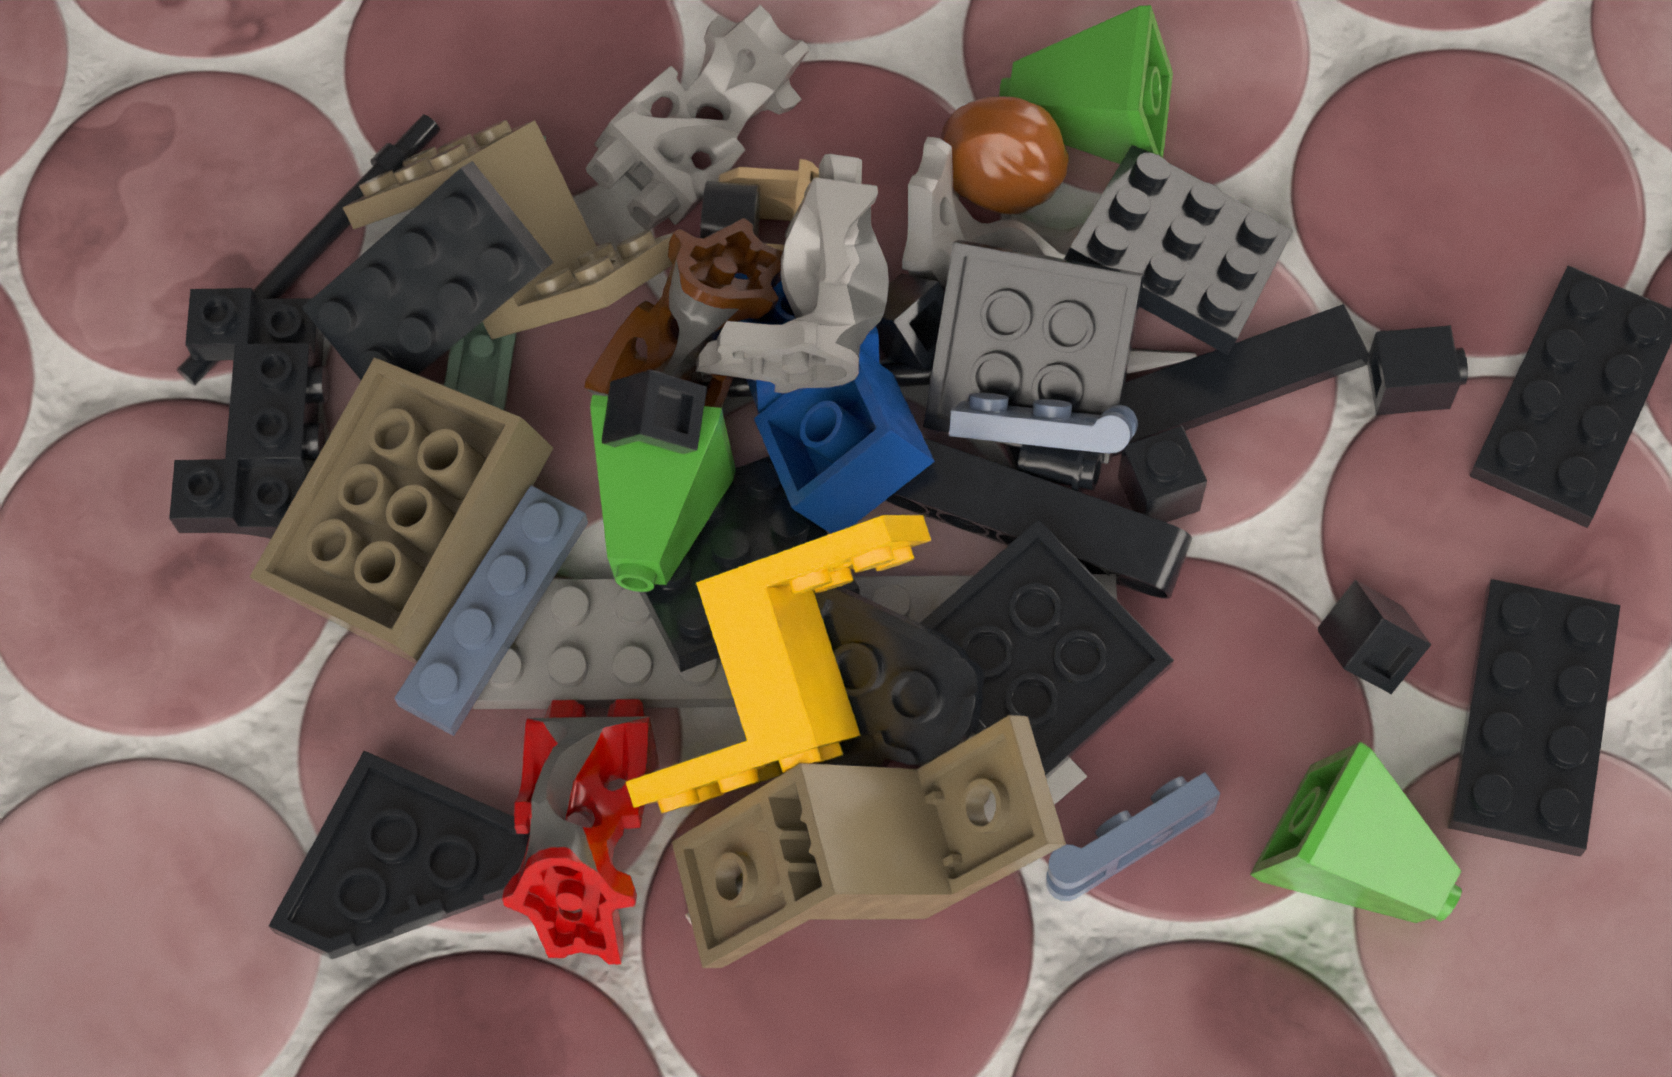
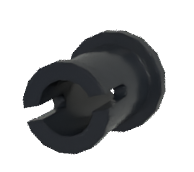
M1022 444L1018 460V471L1047 481L1070 485L1072 490L1081 493L1083 489L1095 490L1102 468V453Z

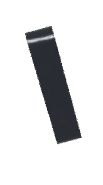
M926 438L924 440L935 462L885 500L905 510L1007 546L1039 519L1091 574H1107V576L1116 574L1117 585L1162 599L1171 598L1193 539L1183 529L1167 522Z

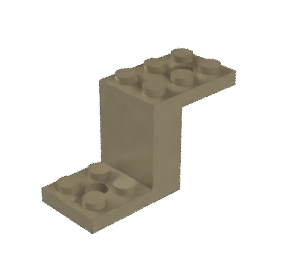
M507 119L474 134L473 137L476 142H474L471 134L468 133L444 144L437 150L435 146L426 149L403 161L404 167L396 172L392 170L387 171L361 184L359 187L364 196L343 207L353 229L416 208L461 167L473 161L554 262L483 321L491 340L606 308L673 265L668 257L669 241L673 233L654 238L651 230H646L619 243L616 246L617 250L614 249L611 242L596 246L535 120L511 129Z
M1009 715L918 769L800 763L673 840L672 845L702 968H723L808 920L927 919L1066 845L1029 719L1027 716ZM992 791L996 801V810L992 820L989 822L985 815L984 805ZM742 871L743 885L740 893H738L736 878H738Z

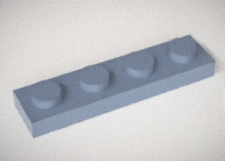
M532 485L529 487L394 699L400 708L453 736L456 734L587 526L586 513Z

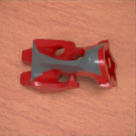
M616 699L613 704L609 705L607 717H587L584 705L579 704L575 700H552L544 718H527L522 778L519 794L515 801L514 826L517 834H529L530 832L520 871L505 886L502 900L504 907L520 912L531 920L548 958H565L568 955L587 953L599 956L608 965H621L624 936L618 909L635 907L637 893L631 875L618 871L613 866V854L615 846L623 837L625 829L641 828L645 805L633 807L626 782L621 788L614 791L607 788L611 781L617 779L629 781L653 773L655 769L660 768L650 716H645L643 703L639 699ZM579 813L584 815L593 826L589 828L568 822L567 819L571 814ZM580 908L582 909L580 912H577V913L569 912V911L578 910V909H580Z

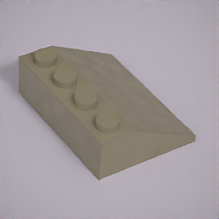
M374 357L249 577L362 638L413 663H417L531 485H534L553 447L522 417Z

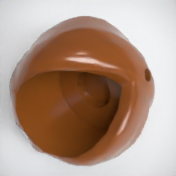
M983 97L959 107L950 115L943 126L941 139L952 146L953 189L960 196L969 199L984 209L1008 215L1025 213L1050 200L1066 177L1069 156L1063 143L1061 131L1052 115L1042 106L1018 97Z

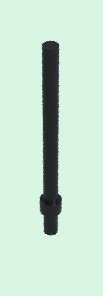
M423 114L394 145L386 143L370 160L372 167L253 289L257 299H279L351 224L343 207L364 196L359 186L387 171L392 170L396 172L403 168V161L420 153L440 132L439 126L432 118ZM190 355L176 370L187 382L196 386L220 360L194 361Z

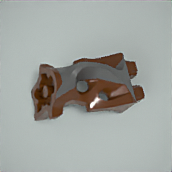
M744 218L704 239L696 238L680 228L673 232L668 248V257L673 266L666 280L661 298L655 305L644 301L636 306L618 328L585 380L584 388L593 395L608 396L611 381L647 370H654L704 386L701 372H696L697 358L708 342L717 340L726 321L738 322L748 318L759 319L775 308L779 298L773 288L782 280L781 257L783 251L762 243L753 233V224ZM737 273L746 275L748 279H737L734 276ZM637 338L644 339L647 345V358L639 355L636 349ZM711 374L712 378L707 387L704 406L722 409L734 377Z

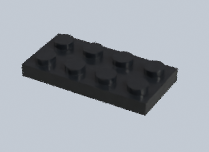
M471 161L447 179L306 303L302 309L360 380H362L374 357L419 375L554 262L475 163Z
M1568 265L1469 476L1588 528L1672 343V309Z
M1495 579L1490 580L1486 587L1448 824L1449 829L1581 857L1587 850L1621 605Z

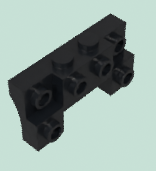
M252 288L190 289L185 341L188 351L194 361L233 360L225 459L174 461L169 519L179 533H233L271 539L326 443L325 429L323 423H318L319 403H327L329 400L330 379L327 366H322L324 335L302 309L312 298L257 299Z

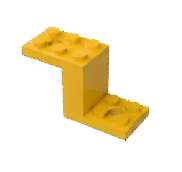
M881 515L696 583L747 741L626 781L634 808L658 802L661 814L717 798L735 789L752 786L779 777L800 763L818 764L843 755L840 742L858 737L860 732L813 590H815V593H819L852 582L851 569L853 568L855 573L875 568L876 571H881L915 559L911 548L932 541L923 515Z

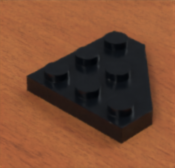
M363 751L268 926L274 933L333 960L502 898L505 886L520 871L530 832L529 834H517L513 816L367 751Z

